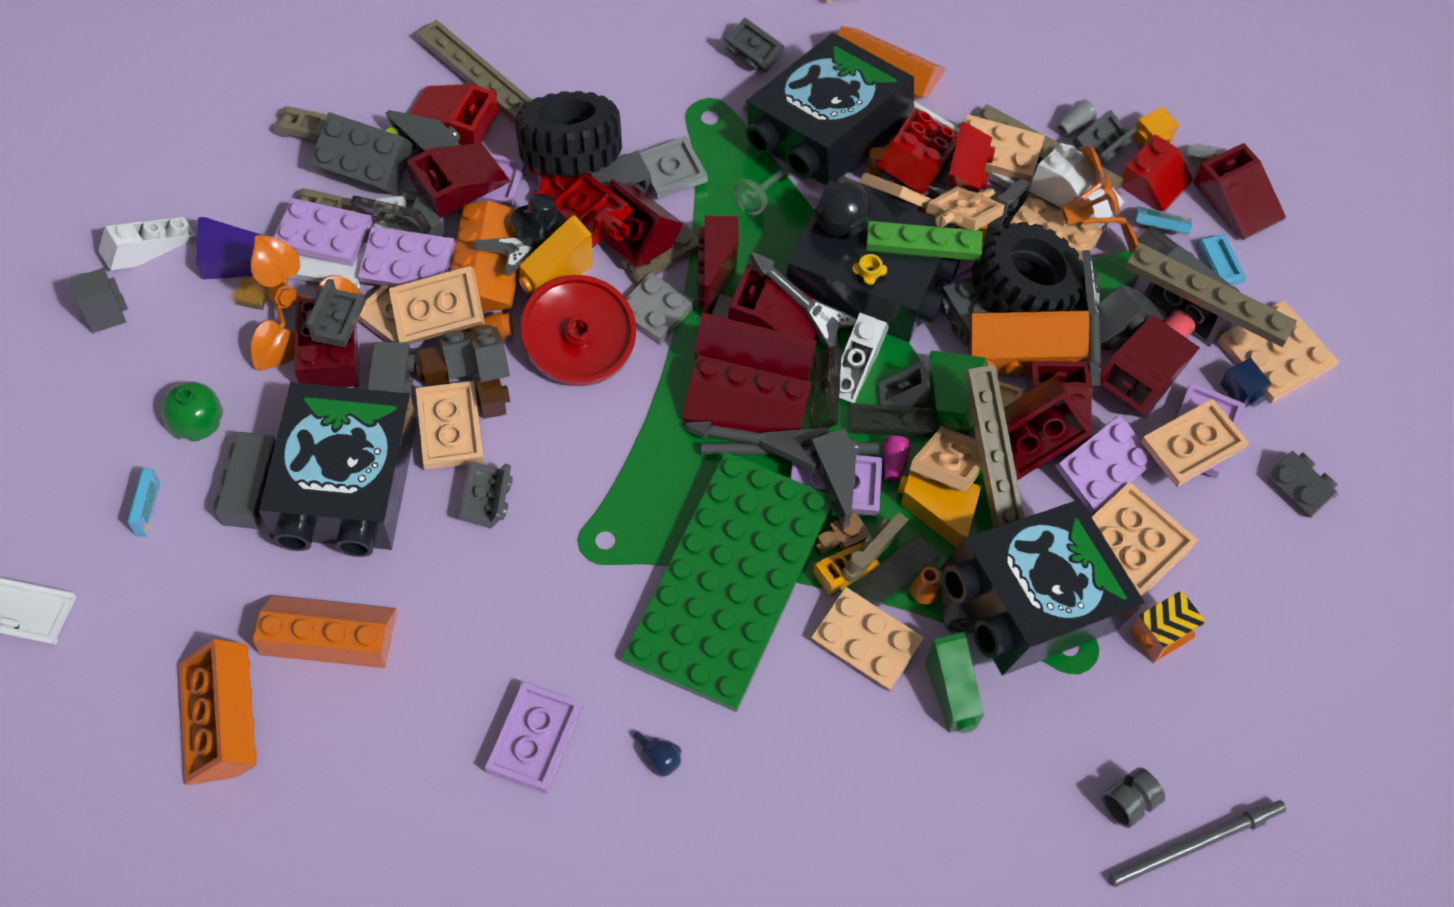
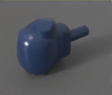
M639 731L633 734V737L644 747L641 755L655 769L658 776H668L680 766L681 749L678 745L668 740L660 741L658 738L649 741Z

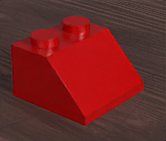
M961 122L949 172L947 190L950 191L958 186L978 193L980 189L987 188L990 173H986L985 168L987 163L992 164L996 147H991L993 137L966 122Z
M1155 134L1125 166L1122 174L1124 179L1120 187L1153 209L1165 212L1192 183L1193 178L1179 149Z

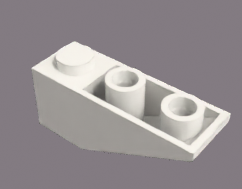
M184 217L109 225L104 228L98 251L110 270L138 267L194 240L196 235Z
M859 313L827 392L828 394L855 403L888 331L889 326L886 322Z

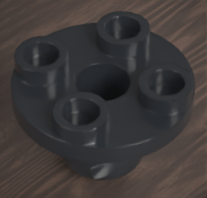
M535 194L530 197L528 205L521 206L513 212L511 228L516 235L523 239L524 244L536 247L543 244L567 220L557 210L555 200L551 196Z

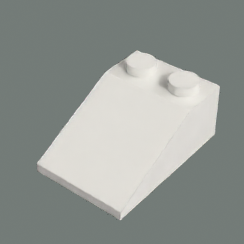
M1061 143L1038 164L1029 191L1061 208V205L1074 201V198L1093 187L1097 183L1096 174L1081 152L1071 145ZM1099 188L1085 199L1094 200L1103 196L1105 192ZM1115 191L1118 198L1119 207L1121 208L1124 204V200ZM1108 200L1093 205L1094 214L1090 215V218L1112 217L1113 213ZM1091 223V224H1093L1094 226H1096V227H1098V228H1101L1105 223Z

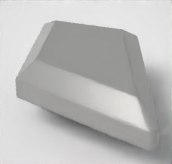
M1197 143L1189 147L1186 154L1196 156L1194 166L1200 167L1201 163L1207 159H1211L1228 149Z

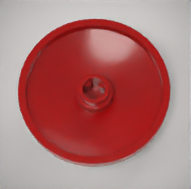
M586 275L558 277L537 289L524 308L520 328L524 351L535 368L548 378L570 386L598 384L617 374L625 366L632 354L637 332L635 316L626 298L609 283Z

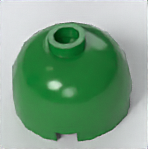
M185 381L176 384L167 391L161 402L160 413L167 432L174 438L180 440L181 437L189 438L190 441H199L209 437L220 426L219 421L221 416H223V408L217 394L209 386L196 381Z

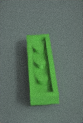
M868 221L866 251L980 261L982 256V231Z

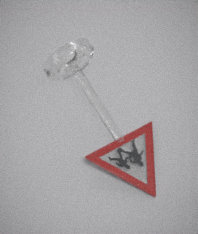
M788 164L761 185L751 179L739 181L734 186L733 191L736 202L741 209L750 215L762 213L767 206V196L764 190L791 170Z

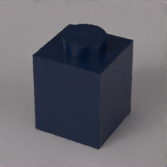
M1249 358L1228 368L1220 385L1232 399L1246 404L1245 407L1249 405L1255 407L1266 399L1267 396L1265 394L1270 388L1271 382L1253 359Z

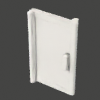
M367 242L363 243L353 266L299 255L300 269L298 273L287 278L320 283L325 277L340 275L350 280L357 289H360L361 285L358 274Z
M0 577V633L56 645L58 643L57 636L76 600L75 594L69 591Z

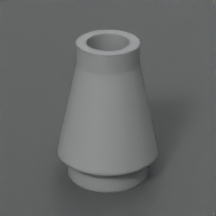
M1084 99L1075 102L1063 119L1057 123V129L1062 135H1069L1092 123L1097 115L1096 109L1088 100Z

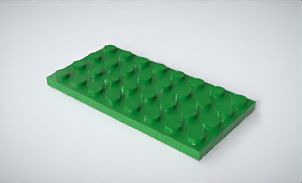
M725 452L622 657V663L737 712L817 541V537L829 515L833 503L830 495Z

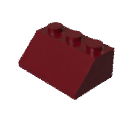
M611 180L608 189L626 201L633 212L622 221L629 227L627 237L619 232L624 238L623 240L617 241L612 235L607 234L603 241L633 265L640 268L672 248L684 223L635 186Z
M1057 375L1004 407L1017 480L1094 433Z

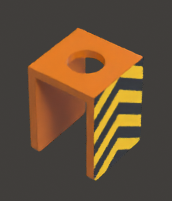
M1179 591L1140 614L1129 632L1152 662L1155 663L1192 641L1196 637L1194 630L1203 626L1206 621L1184 592Z

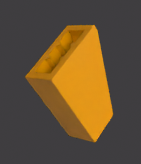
M575 215L570 217L520 264L521 278H519V282L526 293L531 292L533 295L537 289L553 279L567 275H581L593 267L592 234Z
M910 470L908 477L902 476L898 493L903 494L901 506L957 548L964 538L968 537L981 485L973 483L967 492L950 489L944 483L934 479H925L917 472Z

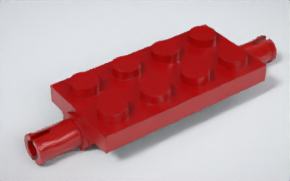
M528 168V171L538 177L539 180L538 189L530 197L535 194L549 195L555 200L557 210L565 216L566 220L575 215L592 234V248L602 241L607 234L612 235L617 241L624 239L619 232L627 237L629 227L622 221L633 212L632 208L626 201L589 173L578 176V174L571 175V177H563L562 175L548 176L547 173L540 174L534 169Z

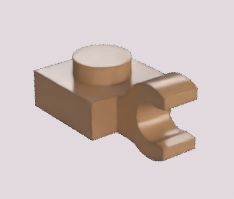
M853 512L851 513L849 527L843 529L839 520L830 523L829 531L817 537L819 542L815 546L821 555L830 552L838 546L843 551L865 542L871 534L857 513Z

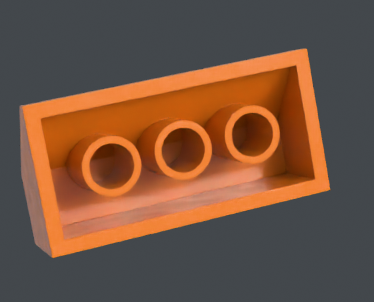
M841 26L837 34L914 76L915 100H918L919 97H928L945 72L946 68L856 27Z
M489 200L463 206L450 270L453 271L468 266L474 268L483 312L512 308L519 270L518 268L510 276L504 275L507 262L505 255L473 249L475 240L519 237L511 228V216L516 209Z
M1089 311L972 313L968 355L986 357L988 366L995 364L997 375L1008 374L1011 376L1027 374L1031 361L1088 362Z
M273 595L260 610L253 642L259 654L263 656L386 668L397 609Z
M213 639L178 663L184 784L186 785L235 778L256 766L257 750L254 739L255 720L252 711L253 691L250 683L251 662L248 655V645Z

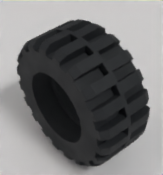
M561 91L557 94L550 93L544 97L534 98L532 102L524 104L515 119L519 157L528 168L534 169L540 174L547 173L548 176L562 175L563 177H571V175L576 174L578 176L586 175L587 172L594 173L600 171L602 167L606 168L611 165L612 161L614 162L618 158L622 150L619 109L607 97L603 95L597 96L593 92Z
M1019 222L1017 225L1015 223L1004 225V227L998 228L990 236L982 249L980 261H975L973 264L972 283L973 287L976 288L975 293L979 300H983L984 308L988 312L991 310L993 313L1071 311L1085 291L1083 261L1078 259L1079 253L1077 250L1071 248L1069 241L1064 237L1060 238L1056 235L1057 232L1052 229H1043L1042 225H1029L1028 222ZM1017 269L1030 274L1040 284L1027 279Z

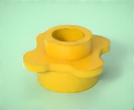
M874 254L864 255L859 263L853 265L852 269L855 274H859L864 279V282L869 285L874 284L879 276L887 274V267Z

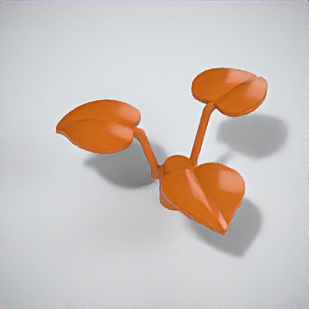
M1093 146L1079 147L1078 150L1092 166L1096 174L1097 183L1082 195L1074 198V201L1061 205L1062 214L1067 226L1083 222V225L1089 223H1119L1128 249L1133 254L1139 243L1130 223H1127L1124 217H1117L1120 215L1119 202L1115 191L1112 189V182L1107 171L1102 170L1099 157ZM1099 188L1105 192L1103 196L1094 200L1085 199ZM1108 200L1110 209L1115 217L1090 218V215L1094 214L1093 205Z
M256 235L254 238L251 272L259 284L269 287L267 295L269 300L276 304L274 310L277 311L280 324L278 325L273 320H264L253 332L250 356L254 368L259 371L284 365L295 355V334L293 331L284 328L286 321L282 309L292 307L296 300L316 299L297 293L294 288L287 285V277L296 275L300 269V259L296 250L278 238L265 235ZM340 275L325 277L316 288L317 294L319 288H323L328 278L334 280L337 290L362 295L350 280Z

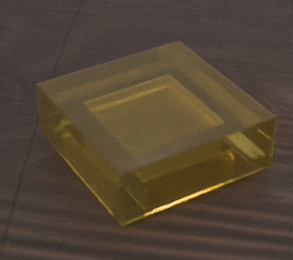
M243 276L234 296V303L239 306L263 310L268 298L267 291L269 287L259 284L254 278Z

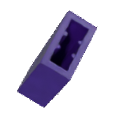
M198 217L196 264L202 280L253 277L251 257L254 249V238L256 235L262 234L210 218Z

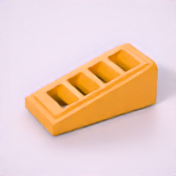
M864 542L814 564L813 574L829 596L854 583L848 582L843 578L842 570L838 565L843 564L845 566L855 551H860L859 548ZM877 559L858 580L880 568L881 565ZM831 569L836 572L838 578L835 579L830 572Z

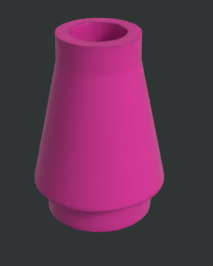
M889 436L885 438V443L882 444L885 469L884 479L887 481L900 482L911 451L907 438Z

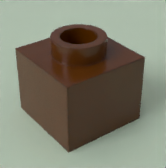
M442 345L419 350L421 361L415 362L418 378H425L426 387L450 384Z
M476 379L483 419L506 415L505 403L510 402L507 385L501 386L500 379L486 382Z

